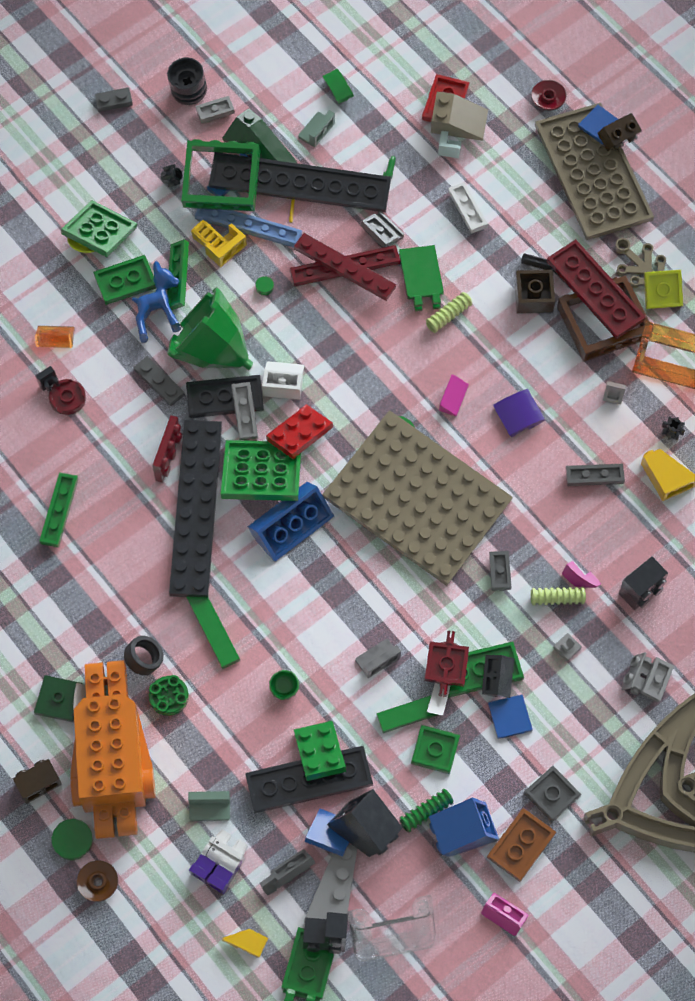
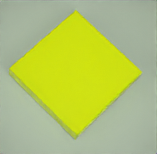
M681 269L644 272L646 309L683 306Z

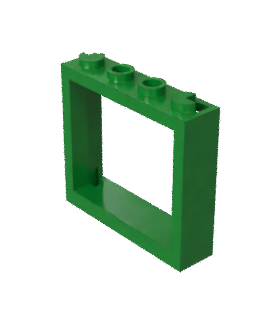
M200 139L187 140L181 198L183 208L255 212L260 159L259 144L254 142L238 143L236 141H229L227 143L218 140H211L210 142ZM193 151L252 154L248 198L189 195Z

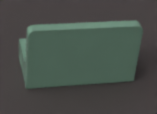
M330 110L325 115L317 112L299 133V139L316 147L335 124V113Z
M229 791L188 792L190 821L230 820Z

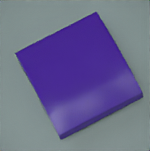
M528 389L512 394L493 404L511 437L527 428L530 430L545 421L543 414Z

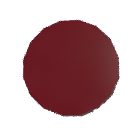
M63 379L59 381L60 386L54 384L51 387L52 391L48 395L49 402L53 410L59 414H75L85 405V389L78 381Z

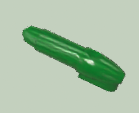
M394 155L389 159L387 169L383 173L384 176H391V179L396 163Z

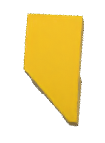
M251 929L242 930L222 938L223 942L235 948H240L257 958L260 957L268 940L267 937Z

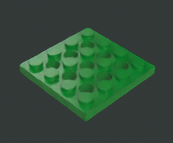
M226 440L221 499L298 501L301 453L292 459L268 441Z

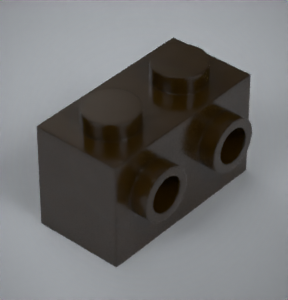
M630 113L603 127L597 134L608 152L613 148L615 151L624 146L623 143L627 141L632 143L637 140V135L642 132V129L634 115Z

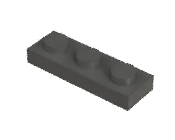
M148 356L133 367L134 371L170 406L185 396V392Z
M623 463L572 465L565 468L567 486L624 484L625 482Z

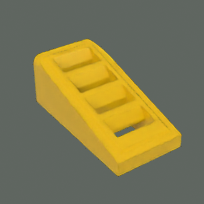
M204 220L191 230L193 239L204 247L208 243L216 251H219L228 243L221 234Z

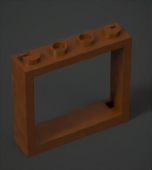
M627 276L613 278L612 280L646 316ZM575 293L565 294L558 300L557 309L583 362L651 339L653 328L646 316L645 321L640 323L641 327L628 331L617 340L613 336L587 345L569 308L570 306L582 303V301Z

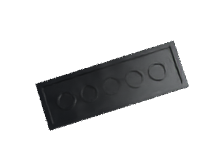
M364 746L341 751L346 772L318 779L306 780L301 760L245 773L254 814L373 786Z

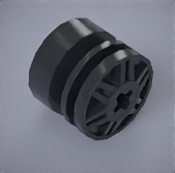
M184 57L177 59L169 66L167 71L168 82L172 96L177 102L184 105H192L200 102L206 96L208 88L203 66L199 61L194 58Z

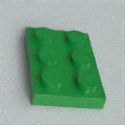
M145 255L93 272L105 305L156 289L153 280L154 276Z
M333 720L293 729L307 781L346 772Z

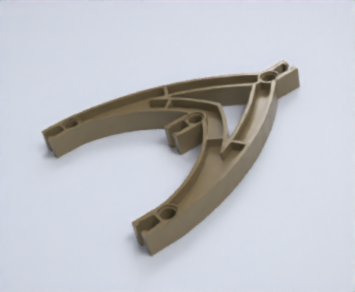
M695 693L670 712L644 740L622 774L609 804L585 813L583 819L586 825L590 824L589 821L591 819L602 818L603 824L596 827L594 824L590 825L589 833L591 837L616 828L661 846L695 853V772L684 776L687 754L695 736ZM663 752H665L660 776V800L675 815L691 826L667 821L631 807L642 781ZM682 785L690 786L691 792L684 791ZM612 812L616 814L617 819H609L607 813Z

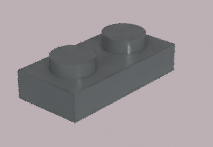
M129 87L95 94L98 112L133 105Z
M509 551L489 552L491 590H511Z

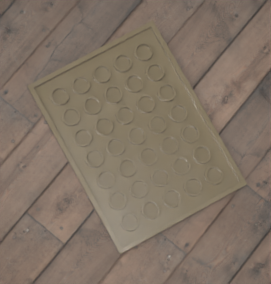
M390 410L322 494L328 502L446 586L513 499L510 494Z

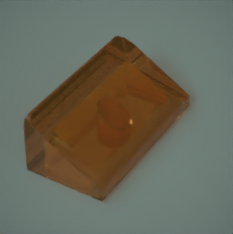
M38 326L35 334L36 346L72 348L75 327Z

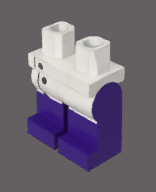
M222 829L216 837L212 836L201 855L190 867L189 872L192 876L205 884L208 883L210 887L224 895L245 860L244 854L248 846L239 839L233 848L228 846L227 843L231 835Z

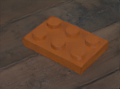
M522 808L487 855V858L521 882L555 836L556 831Z

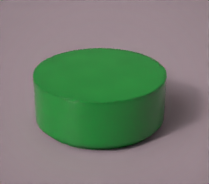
M263 276L257 279L256 291L259 294L269 295L273 292L274 282L270 277Z

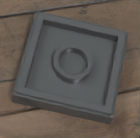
M554 766L550 767L524 791L526 797L551 822L555 821L582 795Z

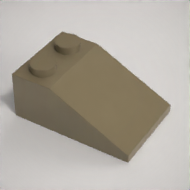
M437 92L431 121V133L441 134V131H447L448 136L483 141L488 109L458 95Z

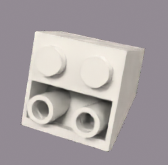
M267 361L262 384L263 396L300 400L304 365Z

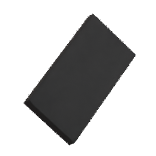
M260 375L186 382L189 418L236 414L231 385L250 382L254 412L264 411Z

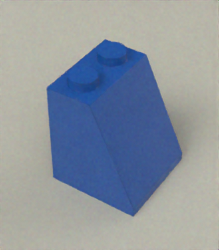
M472 797L429 816L431 821L429 823L430 829L436 835L438 841L436 842L437 849L444 856L451 857L499 840L486 802Z

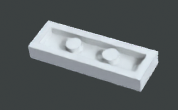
M462 182L449 187L448 193L471 234L487 228L488 223L466 183Z

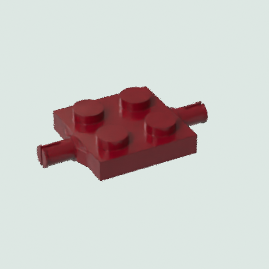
M450 630L447 631L446 642L430 641L424 680L439 684L438 695L441 697L443 689V697H447L448 686L464 687L469 647L454 643L455 632L452 631L450 638Z

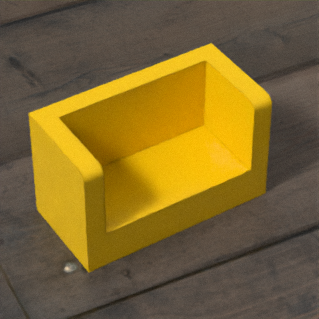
M232 223L228 226L229 233L224 236L228 243L219 251H216L208 243L205 245L206 255L219 267H222L247 246L246 236Z

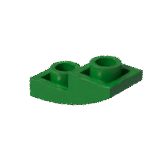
M338 68L322 76L338 104L354 97L352 90Z

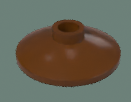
M101 860L87 863L81 868L77 876V888L80 894L85 899L93 902H101L110 898L118 886V875L115 868L108 862ZM102 880V884L96 886L95 881Z

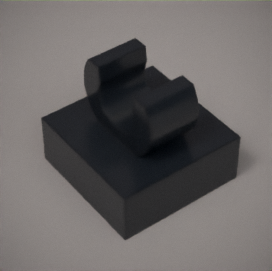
M51 366L35 376L39 387L43 391H52L50 387L54 384L60 386L55 370Z

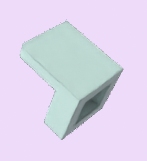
M441 131L438 155L459 158L461 142L448 140V132Z

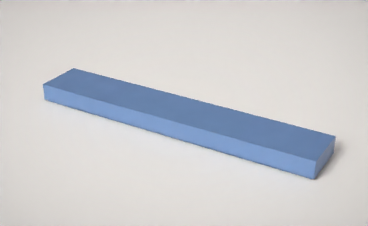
M197 208L194 215L197 220H204L207 223L228 229V226L232 223L242 233L293 248L302 236V230L234 210Z

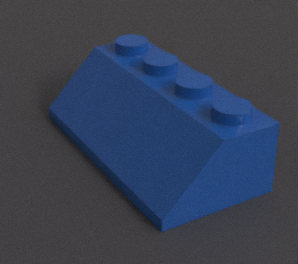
M306 482L299 487L298 501H280L247 527L256 542L273 561H277L335 516L319 488L314 484Z

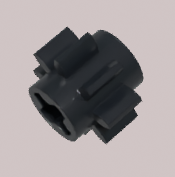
M175 164L163 167L164 171L161 173L162 182L168 184L169 188L180 185V180L183 178L181 169L175 168Z
M669 416L668 422L663 421L662 427L664 429L662 434H665L668 440H678L679 434L684 435L685 430L682 428H684L685 422L681 423L679 417L671 418Z

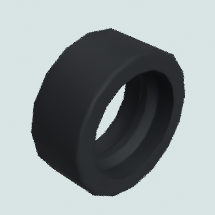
M148 636L134 638L124 650L126 665L134 673L142 676L150 675L163 662L164 654L161 646L156 640ZM135 647H142L147 650L151 655L152 664H145L140 661L136 656Z

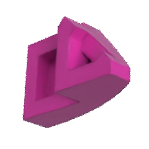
M573 561L566 564L561 573L575 587L597 588L601 585L591 571L585 575Z

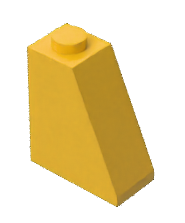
M650 450L643 455L641 465L662 501L695 487V474L663 450Z

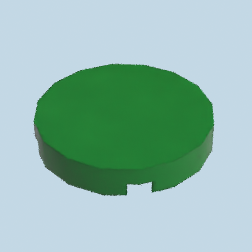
M74 818L59 823L51 837L55 852L67 860L82 858L90 851L93 843V835L89 826L82 820Z

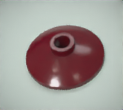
M543 80L533 87L531 97L539 108L555 110L565 103L567 94L565 88L559 82Z

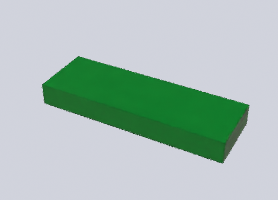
M432 695L376 713L382 732L386 733L437 716L438 714L427 712Z

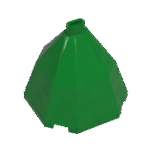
M216 287L212 291L213 295L209 292L206 293L181 321L180 326L183 329L178 336L174 334L171 337L167 354L172 358L201 368H241L243 366L249 371L253 366V362L248 358L249 355L240 319L221 290Z

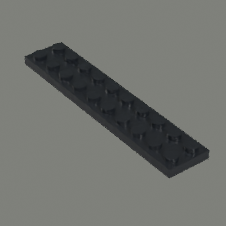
M214 152L209 188L249 193L252 157ZM260 158L256 194L386 212L391 176Z
M184 420L169 596L209 597L222 421Z

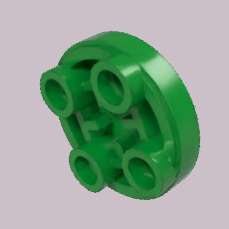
M176 675L161 677L149 687L150 704L161 715L172 716L178 714L188 703V688Z

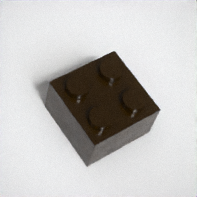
M516 270L514 284L517 314L553 313L555 306L553 270Z

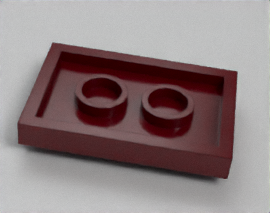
M170 415L152 464L155 481L163 483L164 478L168 477L170 461L175 459L176 445L180 444L182 439V433H180L181 425H179L178 417Z

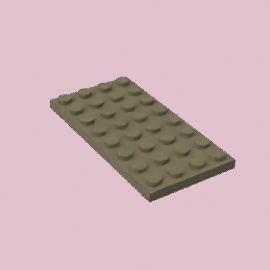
M601 103L535 121V128L586 241L654 220V215L623 149L620 148L615 151L613 148L607 152L604 145L578 127V124L597 105L603 108Z

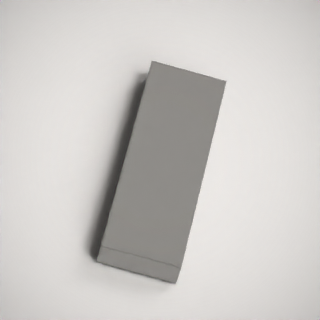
M250 382L232 384L239 440L258 438Z

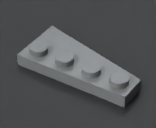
M348 845L343 857L332 854L307 912V918L326 919L327 912L348 913L357 854L355 846Z

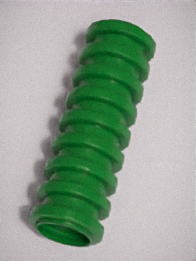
M442 789L441 793L438 792L436 796H431V799H427L426 803L422 802L420 807L416 806L415 810L411 809L410 813H405L404 817L400 816L399 821L404 830L410 833L412 828L416 829L417 825L420 826L422 822H427L429 816L438 813V811H443V808H448L449 804L453 805L454 800L451 794L446 789Z

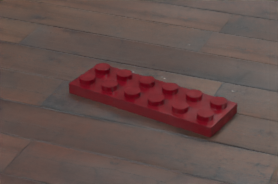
M576 239L547 258L546 262L616 340L645 321L646 316Z

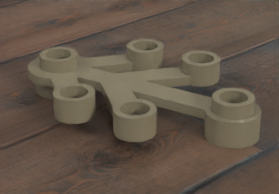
M619 238L616 241V252L625 254L637 265H618L616 270L618 276L623 277L627 273L644 274V272L654 271L652 269V244L645 243L643 245V261L630 249L628 239ZM664 255L656 256L655 265L658 267L657 271H665L666 257ZM632 276L629 281L632 288L644 285V278Z

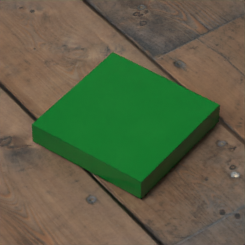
M421 725L411 764L450 774L460 735Z

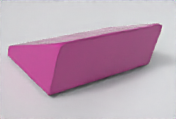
M452 374L440 402L439 411L457 417L469 384Z
M495 892L481 911L484 917L513 936L518 934L529 916Z

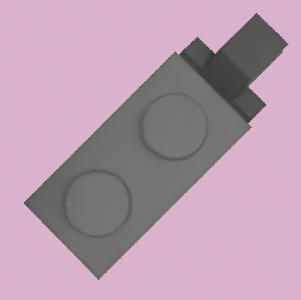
M305 849L301 850L270 871L271 875L260 882L261 888L268 896L276 892L277 888L289 883L300 873L307 871L310 866L315 864V861Z

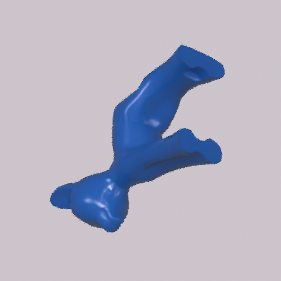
M155 261L153 264V280L156 292L139 298H132V301L137 304L138 314L135 318L141 343L148 341L145 321L153 310L162 309L174 333L181 330L180 323L169 306L166 294L167 289L178 286L179 279L174 277L166 268H161L158 261Z

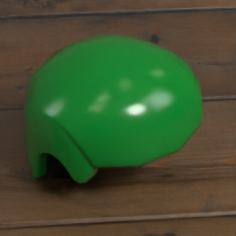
M280 670L272 675L269 681V689L274 697L280 700H289L297 694L299 680L292 671Z

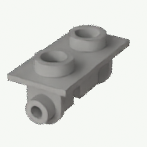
M646 652L635 655L631 659V667L623 679L624 684L621 690L631 689L630 692L634 695H638L641 692L646 679L640 677V675L647 677L652 666V659L646 657Z

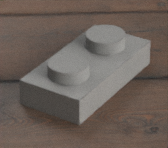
M229 96L196 105V111L201 124L235 114Z
M656 657L647 675L641 694L656 702L661 701L674 665Z

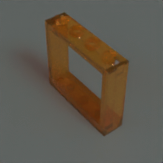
M646 321L632 373L695 389L694 369L644 356L649 341L695 353V334Z

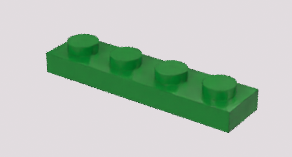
M185 239L170 245L169 271L174 277L179 279L177 287L167 289L171 310L185 306L189 242Z
M59 472L39 540L40 544L59 548L79 479L77 475Z

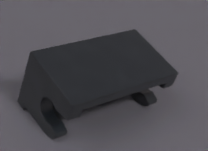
M485 655L482 695L510 698L514 658L503 655Z

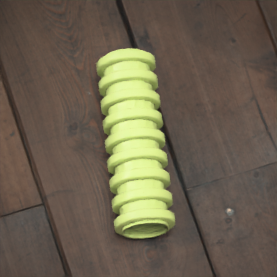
M460 293V295L456 296V299L454 298L452 302L439 309V312H435L434 315L426 319L427 327L434 333L438 332V329L440 330L442 326L451 322V319H455V316L468 309V306H472V299L467 293Z
M558 587L555 590L553 588H550V590L544 588V590L532 588L531 590L532 605H536V603L538 605H542V603L544 605H548V603L554 605V603L560 605V603L572 605V603L578 604L579 602L584 604L586 601L584 587L580 589L578 587L574 589L572 587L568 589L565 587L560 589Z

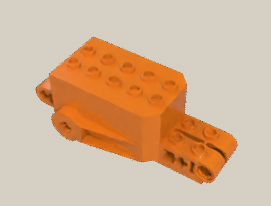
M125 660L108 661L107 677H105L103 662L85 664L86 698H83L74 708L75 742L70 772L72 803L74 807L82 806L85 813L93 812L96 839L115 837V817H117L119 837L138 835L136 807L146 806V799L156 798L154 769L135 702L128 696ZM107 685H108V696H106V686H107Z

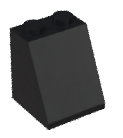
M374 789L350 800L327 824L329 828L368 857L375 854L378 856L383 854L388 849L387 845L399 837L398 833L403 828Z

